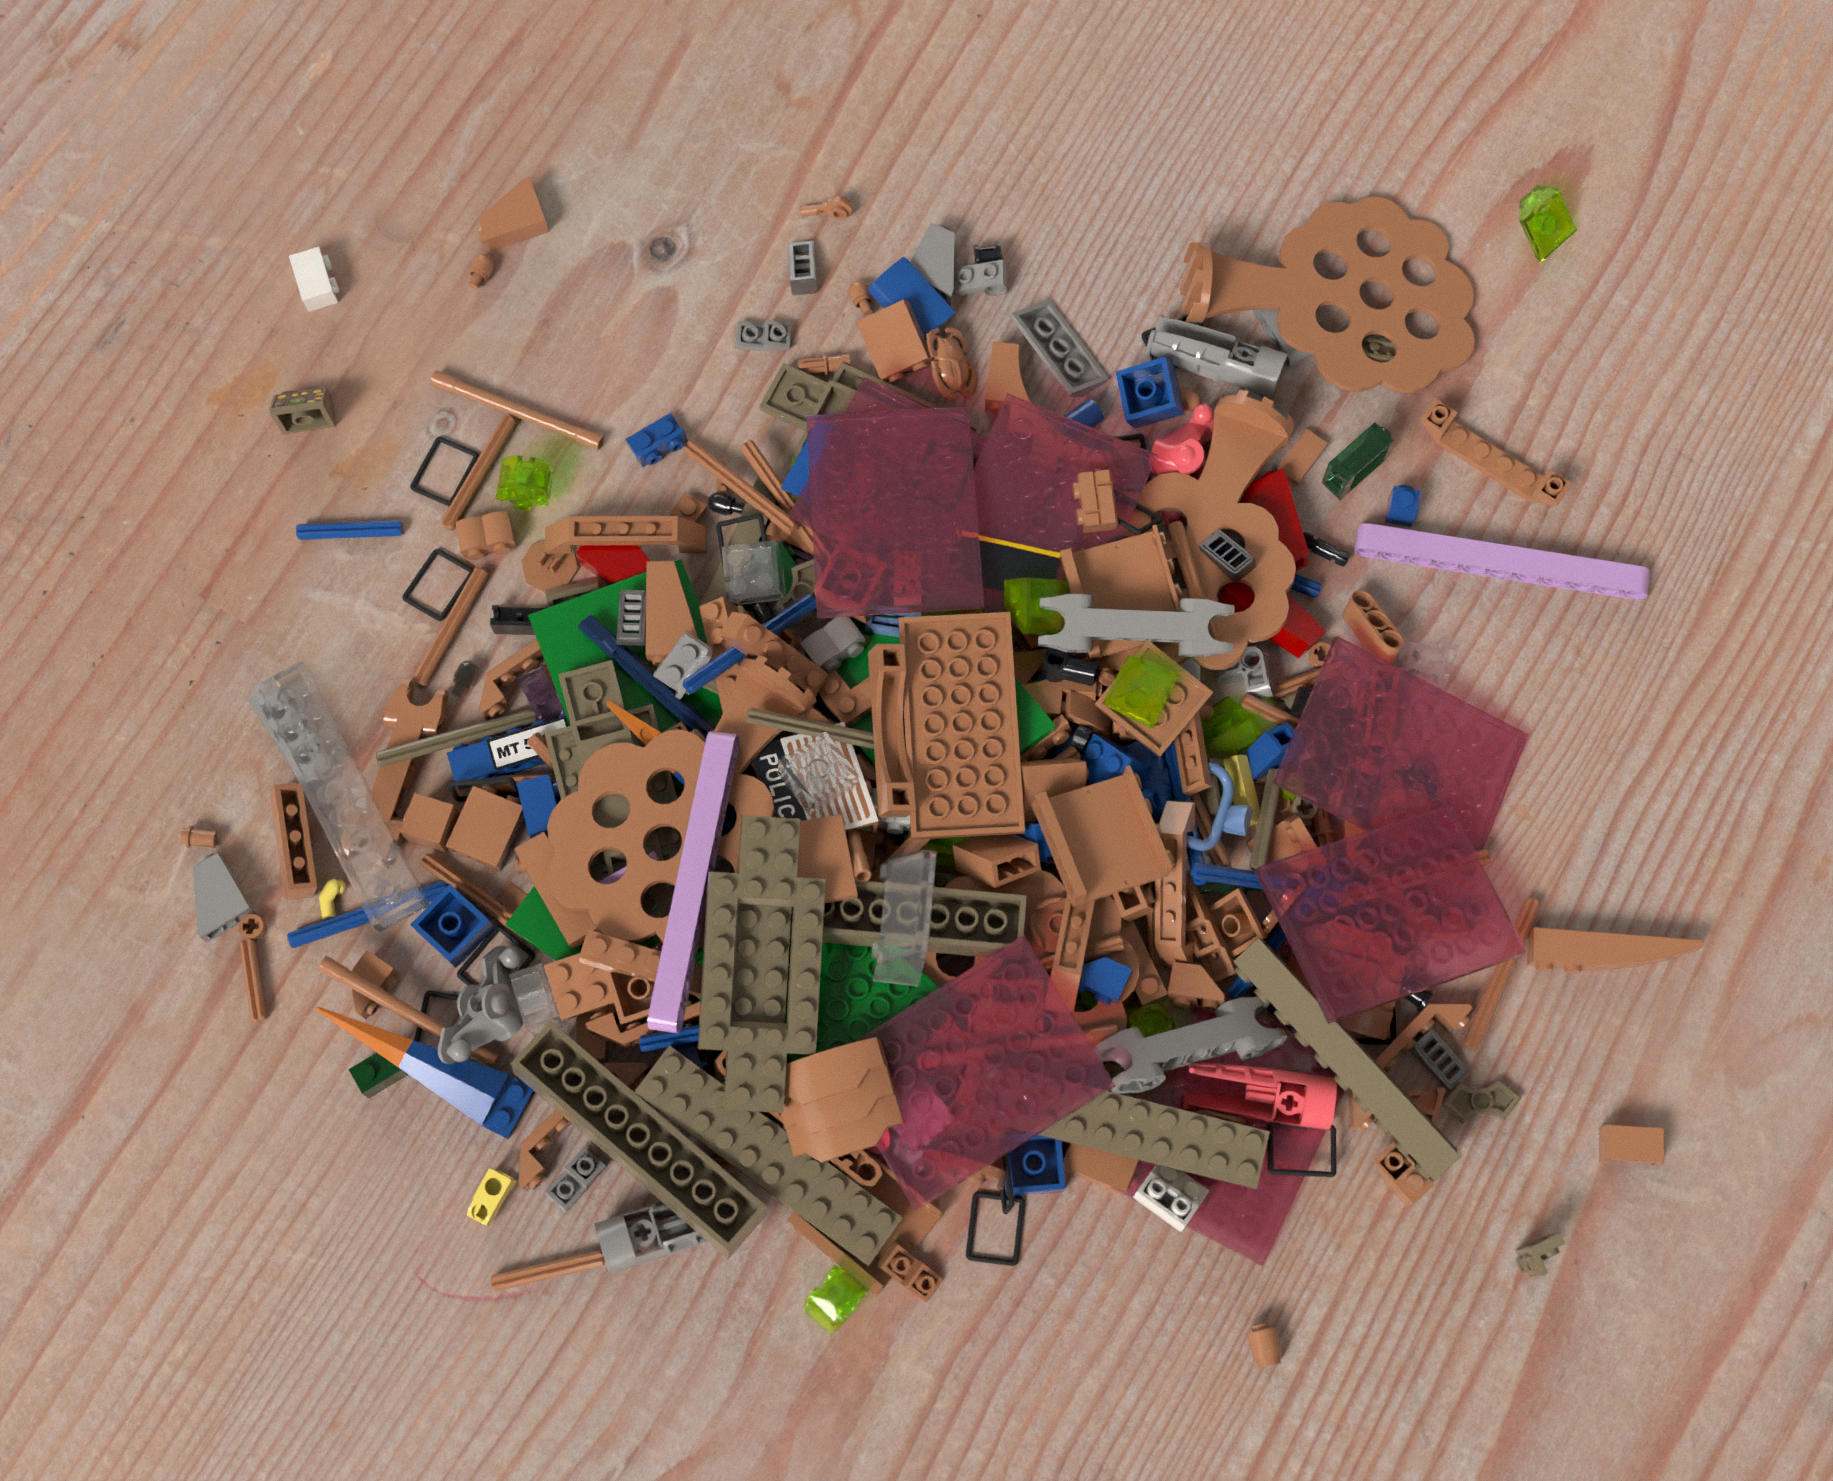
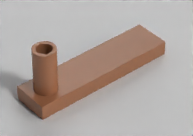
M1206 703L1174 740L1183 794L1192 796L1212 786L1201 719H1210L1213 714V708Z

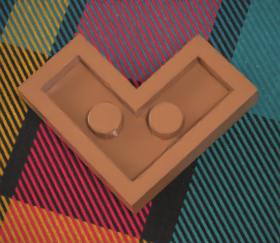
M833 671L826 677L817 693L840 723L844 722L847 728L872 711L870 676L850 689L839 674Z

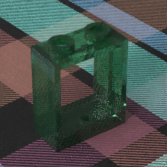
M1374 422L1329 462L1321 483L1339 501L1342 500L1385 462L1394 442L1390 432Z

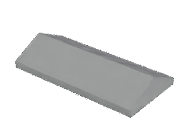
M1050 299L1011 313V319L1069 397H1084L1109 380Z

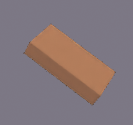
M1306 428L1276 467L1275 471L1283 468L1287 480L1297 487L1327 448L1328 443Z

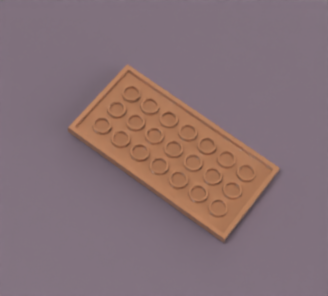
M1010 612L900 617L899 637L900 644H904L906 662L903 696L906 756L914 782L916 811L910 814L911 840L1025 834Z

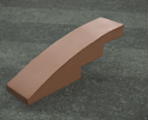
M1186 870L1185 933L1189 941L1194 942L1193 951L1196 958L1201 959L1205 971L1215 984L1218 985L1238 975L1234 971L1237 967L1197 886L1193 883L1189 872Z

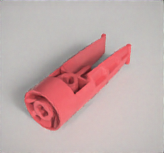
M1196 1062L1189 1064L1190 1073L1247 1083L1245 1087L1244 1099L1183 1093L1184 1109H1188L1190 1105L1208 1109L1212 1112L1218 1111L1241 1118L1248 1117L1265 1120V1122L1329 1130L1331 1128L1337 1092V1082L1334 1080V1077L1276 1068L1269 1069L1249 1065L1222 1064L1221 1062ZM1287 1095H1292L1291 1100H1285Z

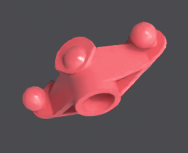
M1197 405L1193 410L1192 418L1186 424L1166 438L1158 437L1155 440L1149 460L1150 473L1159 476L1176 472L1188 474L1194 479L1199 480L1206 465L1203 446L1212 441L1214 412L1209 405ZM1162 512V519L1167 527L1170 523L1177 521L1182 522L1183 525L1186 522L1183 515L1178 512Z

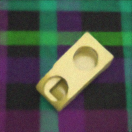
M489 1168L473 1197L467 1216L488 1227L497 1216L501 1205L518 1180L497 1168Z

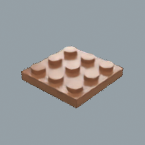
M1147 641L1097 700L1095 706L1160 758L1211 697L1213 692L1153 643Z

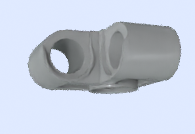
M1247 647L1243 658L1234 666L1224 670H1216L1218 683L1231 684L1244 680L1246 693H1250L1260 699L1275 697L1270 662L1257 647ZM1260 657V661L1256 666L1249 667V662L1252 658Z

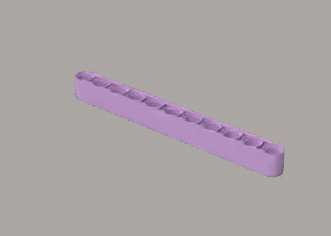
M1365 523L1357 527L1354 552L1362 557L1634 600L1645 599L1648 596L1650 570L1643 566Z
M709 731L707 734L648 1014V1028L650 1030L679 1033L682 1028L706 912L708 872H714L739 751L738 734Z

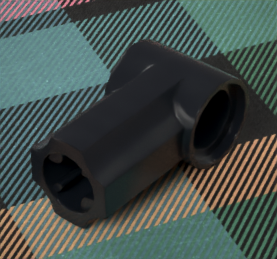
M1049 648L1045 651L1043 675L1048 681L1061 682L1068 680L1089 686L1095 684L1099 662L1071 656L1067 652Z

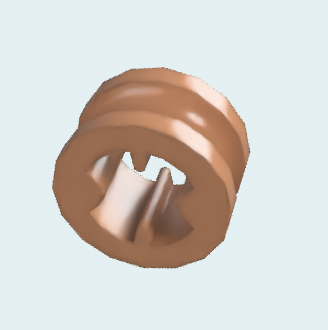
M1318 642L1312 646L1308 660L1315 668L1331 664L1334 658V650L1330 644ZM1319 650H1323L1324 655L1328 659L1325 657L1323 661L1318 660V655L1314 654V652L1318 654Z
M248 914L242 917L238 925L242 936L255 941L263 938L267 930L264 920L255 914ZM252 921H255L254 923L257 924L259 928L254 929L253 934H250L251 932H249L246 929V927L251 926Z

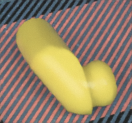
M331 879L327 881L321 891L319 902L322 919L336 917L334 899L337 894L341 895L346 890V884L343 880Z

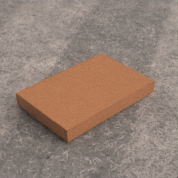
M842 814L800 821L797 877L826 879L824 903L854 899L858 896Z

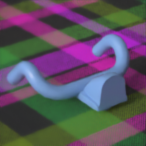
M1208 762L1209 772L1220 779L1223 786V795L1208 838L1200 840L1187 835V847L1198 851L1210 850L1216 846L1222 832L1246 836L1253 815V810L1248 805H1231L1234 795L1233 780L1228 771L1221 765L1213 762Z

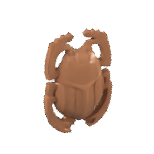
M946 327L945 331L951 334L944 339L936 335L940 332L938 328L932 329V331L926 334V343L929 357H935V360L931 361L932 375L939 392L949 400H954L957 392L963 394L965 399L968 398L976 388V375L970 357H964L968 353V347L963 335L956 328ZM935 339L937 340V348H936V350L934 349V340H935Z

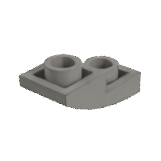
M765 320L764 324L738 321L736 324L735 349L753 351L789 350L791 323Z
M584 1147L565 1167V1171L545 1191V1196L566 1213L592 1185L606 1165Z

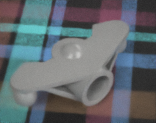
M497 946L481 958L482 980L479 985L472 984L463 988L457 1000V1008L461 1016L456 1025L442 1028L438 1045V1056L443 1063L453 1064L466 1061L470 1057L471 1051L494 1039L505 1041L519 1031L525 1020V1012L520 1008L510 972L511 969L519 967L523 961V954L520 949Z

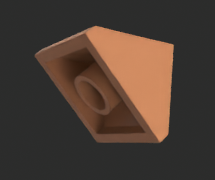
M1242 888L1234 890L1208 907L1233 959L1239 957L1258 938L1266 940L1267 937Z

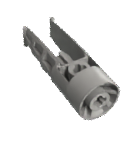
M1162 314L1159 315L1156 329L1151 331L1145 351L1146 355L1152 354L1157 358L1166 356L1175 366L1216 382L1222 380L1242 388H1248L1259 396L1272 400L1288 354L1263 345L1259 348L1238 341L1235 336L1184 321L1164 318L1165 316Z
M662 1201L594 1223L609 1275L705 1243L707 1240L695 1231L664 1241L662 1244V1238L688 1230L686 1222L678 1215L655 1223L654 1218L657 1219L674 1213ZM650 1214L651 1222L648 1220H638L631 1227L627 1228L625 1222ZM642 1230L649 1234L646 1241H642V1238L638 1237L640 1236L639 1232ZM658 1241L660 1250L639 1257L635 1256L634 1251H649Z

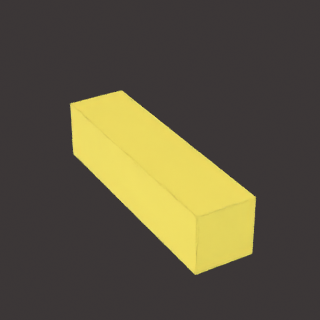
M1235 755L1224 759L1225 770L1228 771L1233 780L1234 805L1250 806L1253 810V815L1249 826L1257 824L1260 807L1247 755Z

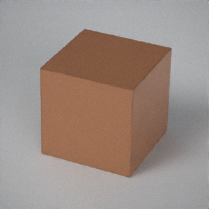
M414 793L410 806L405 812L400 832L408 842L447 853L448 848L446 844L460 813L453 804Z

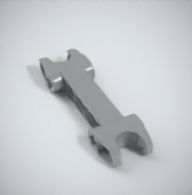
M1065 594L1040 598L1039 608L1059 612L1064 617L1065 626L1058 634L1038 636V646L1058 649L1064 652L1089 653L1092 648V639L1179 643L1178 655L1183 657L1203 658L1233 652V644L1214 640L1209 635L1208 624L1212 618L1233 615L1234 605L1214 602L1209 599L1187 598L1180 600V612L1093 609V596L1086 594Z
M1241 997L1220 1005L1215 1011L1217 1018L1144 1038L1138 1027L1119 1031L1095 1045L1092 1054L1095 1060L1115 1061L1125 1069L1124 1072L1113 1078V1082L1110 1085L1113 1093H1140L1153 1089L1163 1083L1166 1078L1163 1073L1165 1071L1237 1051L1242 1061H1251L1284 1044L1288 1035L1284 1029H1267L1256 1021L1255 1018L1265 1013L1266 1007L1269 1004H1265L1259 997Z

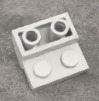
M1156 1164L1133 1198L1179 1232H1182L1209 1190L1181 1170Z

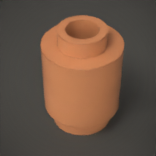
M1268 1322L1251 1326L1253 1332L1247 1333L1253 1360L1257 1361L1258 1368L1281 1363L1280 1355H1282L1276 1327L1270 1328Z

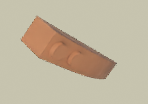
M1534 927L1528 934L1527 966H1535L1537 971L1545 972L1553 971V968L1564 969L1565 973L1570 974L1581 973V970H1613L1639 967L1696 952L1704 946V940Z

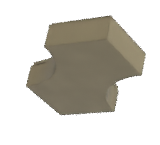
M817 558L791 568L793 575L792 587L789 593L777 602L780 613L807 594H811L814 597V589L823 574ZM809 612L789 626L788 629L812 620V613Z
M1501 1080L1484 1089H1473L1458 1083L1442 1102L1441 1107L1462 1124L1472 1116L1479 1114L1493 1115L1503 1121L1522 1097Z

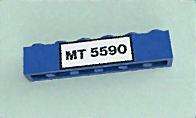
M565 713L551 721H536L531 727L525 729H510L505 735L496 738L495 736L484 737L479 740V743L470 746L468 744H461L454 747L453 751L447 752L454 781L511 775L546 764L527 744V741L536 732H539L545 738V732L570 726ZM475 785L457 786V787L459 788V790H462V789L469 788V787H472V786H475Z

